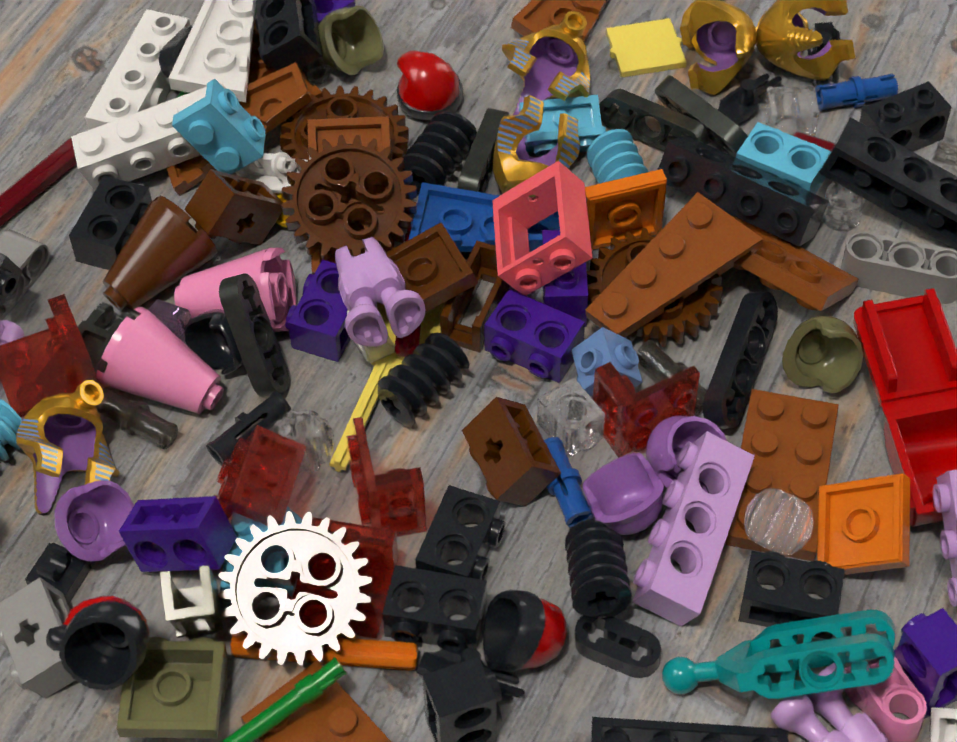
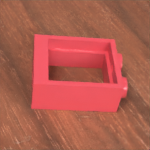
M560 161L555 162L492 200L498 277L520 294L527 296L593 258L584 182ZM558 211L560 235L529 252L528 228Z

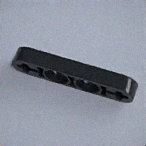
M755 292L744 295L704 397V419H708L716 424L720 430L735 429L738 427L777 323V302L771 292Z

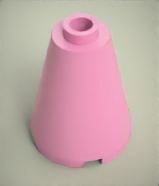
M267 248L185 276L181 279L180 285L175 288V305L188 319L213 309L224 311L219 297L221 281L228 277L246 273L253 278L257 285L273 331H289L285 327L288 307L296 305L297 299L291 262L289 259L281 260L280 254L285 252L283 248Z
M143 307L134 309L139 316L135 320L127 316L106 346L101 359L106 361L108 365L105 373L97 369V381L107 387L197 414L202 413L206 408L210 411L213 410L224 391V388L219 386L221 376L152 312Z

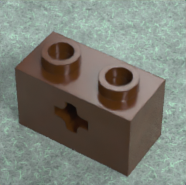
M210 169L184 210L196 221L195 228L197 230L202 228L211 239H216L218 236L228 238L237 244L248 242L261 245L282 214L281 204L283 202L261 181Z
M495 397L462 429L470 446V455L479 464L487 481L486 487L488 491L498 501L526 506L561 474L525 404Z

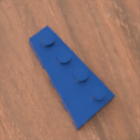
M422 182L417 201V213L414 214L413 227L408 240L442 222L460 252H471L476 241L495 245L492 200L499 197V195ZM558 211L528 228L529 251L542 246V230H560Z

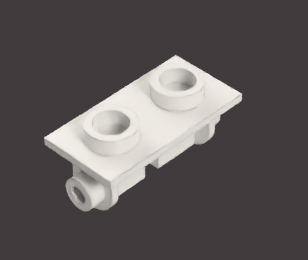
M278 152L276 154L263 153V157L238 170L236 173L240 177L263 182L272 192L282 193V187L291 186L287 181V172H299L296 168L295 159L285 152Z

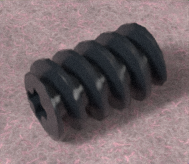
M441 111L435 114L422 134L410 146L406 155L402 157L404 159V169L402 172L412 171L413 182L409 185L416 186L417 196H419L422 182L444 186L447 183V178L451 177L455 172V167H458L462 163L463 157L468 155L477 130L464 116L452 111Z
M438 332L432 333L427 337L425 343L419 344L415 348L413 354H409L403 359L401 365H396L390 371L389 376H384L378 382L379 399L386 411L399 423L406 427H411L416 422L413 413L423 416L427 412L425 403L435 405L439 401L438 393L447 394L450 391L449 382L458 384L461 381L462 373L460 369H468L470 366L469 360L461 347L450 337Z
M593 519L578 522L569 529L565 536L566 560L568 563L571 599L573 601L572 608L586 617L608 618L616 616L627 609L631 603L632 592L627 575L628 567L623 550L624 542L620 534L608 528L601 521Z

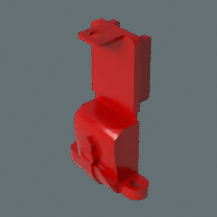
M934 288L925 289L924 295L874 304L873 300L863 301V306L857 308L854 312L853 323L858 339L861 342L863 355L879 405L882 407L885 416V447L894 474L903 473L910 478V526L914 527L943 521L942 512H937L935 508L933 487L937 484V477L947 471L957 470V348Z

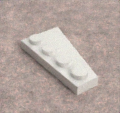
M256 0L204 1L168 78L172 90L191 93L207 87L208 82L216 79L218 82L222 81L225 88L231 90L238 101L246 102Z

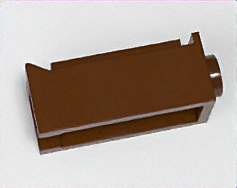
M476 241L466 262L472 269L478 284L446 302L440 314V332L450 337L460 347L481 353L485 341L484 324L503 299L510 285L498 277L496 245ZM481 280L494 283L479 316H476L472 324V328L461 325L462 319Z

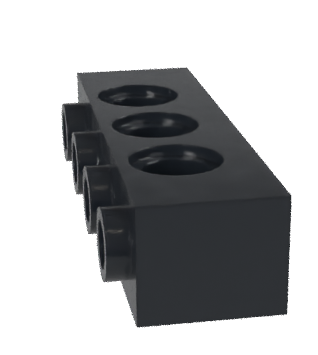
M850 117L831 148L819 173L957 250V176Z
M687 135L667 143L658 170H663L667 178V185L692 197L699 192L728 214L797 246H801L815 237L829 203V200Z

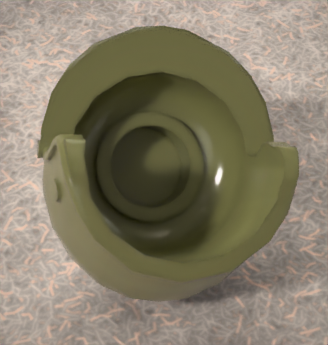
M361 5L334 10L327 14L318 25L323 56L321 58L334 69L349 75H355L361 68L374 64L383 56L384 43L380 29L371 13Z
M818 316L807 319L794 330L785 346L782 364L788 379L794 384L802 387L821 386L826 392L836 393L848 387L855 380L861 369L863 351L855 331L845 321L832 316Z

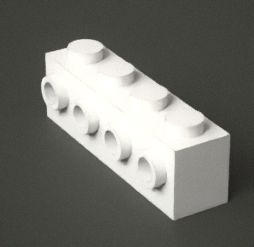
M146 9L85 116L88 130L166 102L167 94L171 88L169 79L165 77L159 66V53L181 29L190 26L189 18Z
M207 87L72 136L78 170L92 188L96 190L104 176L129 182L200 156L201 154L172 126L173 115L204 98Z

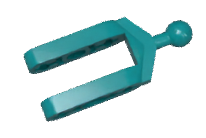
M863 610L775 624L766 627L753 640L741 642L717 657V660L695 663L687 657L677 656L664 665L662 680L666 688L674 694L684 695L697 687L699 682L719 680L720 683L738 692L754 690L759 695L768 699H780L874 685L884 682L893 672L895 625L893 620L880 610ZM869 624H875L876 629L880 632L886 631V633L881 635L865 634L866 627ZM844 627H852L851 636H847ZM820 632H829L836 637L828 640L811 641L812 637ZM798 634L804 635L802 644H797ZM779 639L783 647L770 648L771 641ZM883 657L879 659L878 668H870L868 662L863 661ZM852 662V673H844L845 663ZM834 663L837 666L835 671L827 676L817 675L810 670L811 668L829 666ZM798 670L802 679L800 681L795 680L796 671ZM765 672L783 673L779 683H772L769 676H761Z

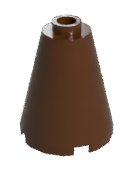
M164 196L156 197L150 202L102 281L107 288L103 295L119 310H122L125 306L130 310L136 309L180 281L183 277L211 261L218 252L207 233L202 228L197 231L188 222L191 217Z

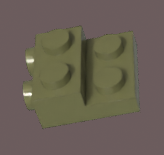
M149 637L145 659L133 676L122 685L117 721L119 737L217 739L221 703H224L229 661L225 642H216L205 637L195 638L191 641H169L161 637Z

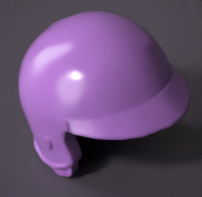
M672 416L658 423L653 429L647 441L646 458L666 488H668L673 480H677L681 469L677 466V458L688 441L691 443L695 442L707 431L727 441L725 434L716 424L708 419L697 416ZM699 481L702 489L709 493L706 485L703 482Z
M631 453L614 459L593 472L583 482V492L587 497V503L595 520L601 521L620 535H633L647 529L661 512L663 481L658 478L650 463L640 453Z
M101 480L70 488L60 497L55 508V529L65 548L75 557L85 561L104 560V558L126 546L119 530L134 504L128 493L118 484L111 481Z

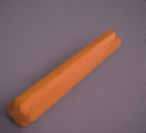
M248 633L237 637L232 635L230 649L234 657L260 659L261 644L247 651L243 647V643ZM340 637L338 641L341 645L342 653L338 654L330 646L323 648L325 661L320 663L327 664L335 657L343 666L412 671L417 666L418 648L415 643L368 639H355L353 641ZM274 651L268 660L278 661L277 652ZM313 653L307 654L306 663H314L317 660ZM290 655L288 661L297 662L295 655Z

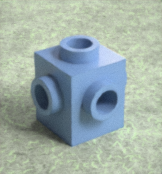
M604 327L572 349L578 374V385L582 392L589 396L612 404L643 383L638 367L639 358L633 349L632 342Z

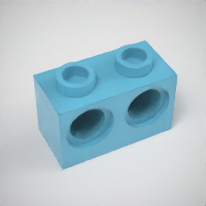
M757 122L738 150L736 158L816 194L826 178L819 171L830 151L782 132L779 129Z

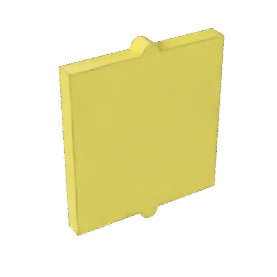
M670 18L606 28V35L611 47L610 57L615 58L621 78L686 67V59L681 48L682 38L677 37Z

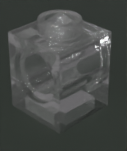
M815 86L767 87L765 104L758 105V122L779 129L792 136L795 132L816 136L819 109Z
M574 377L538 397L537 423L549 438L559 437L562 440L568 458L580 451L586 452L591 450L603 438L605 413Z

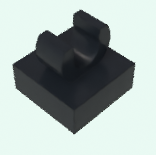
M49 543L27 575L25 581L28 585L38 578L43 579L61 591L67 604H69L92 567L90 561L75 557L65 547L56 543Z

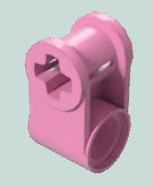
M895 656L893 672L884 682L845 689L851 701L875 722L880 731L884 732L889 742H915L917 740L927 710L926 701L904 673ZM883 657L868 661L869 667L878 668L879 659ZM851 666L845 668L846 673H852ZM892 713H902L910 719L901 720Z

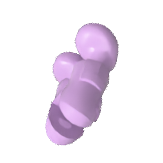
M370 237L362 239L365 253L353 257L345 245L335 251V261L339 274L338 290L344 305L350 311L346 316L344 327L351 340L362 346L377 347L385 344L388 339L384 320L379 310L375 307L377 302L384 304L391 329L398 338L408 336L421 324L426 309L424 301L418 293L412 290H405V281L399 268L387 257L379 242L375 238Z
M836 664L829 665L818 675L827 676L832 674L837 667ZM844 689L786 697L774 708L770 715V718L778 728L788 732H795L809 742H889L884 732L880 731L875 722L866 713H857L853 716L842 698ZM814 710L828 720L837 730L829 732L818 720Z

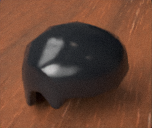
M209 310L188 321L184 327L187 346L213 370L223 369L221 374L225 375L244 365L223 310Z

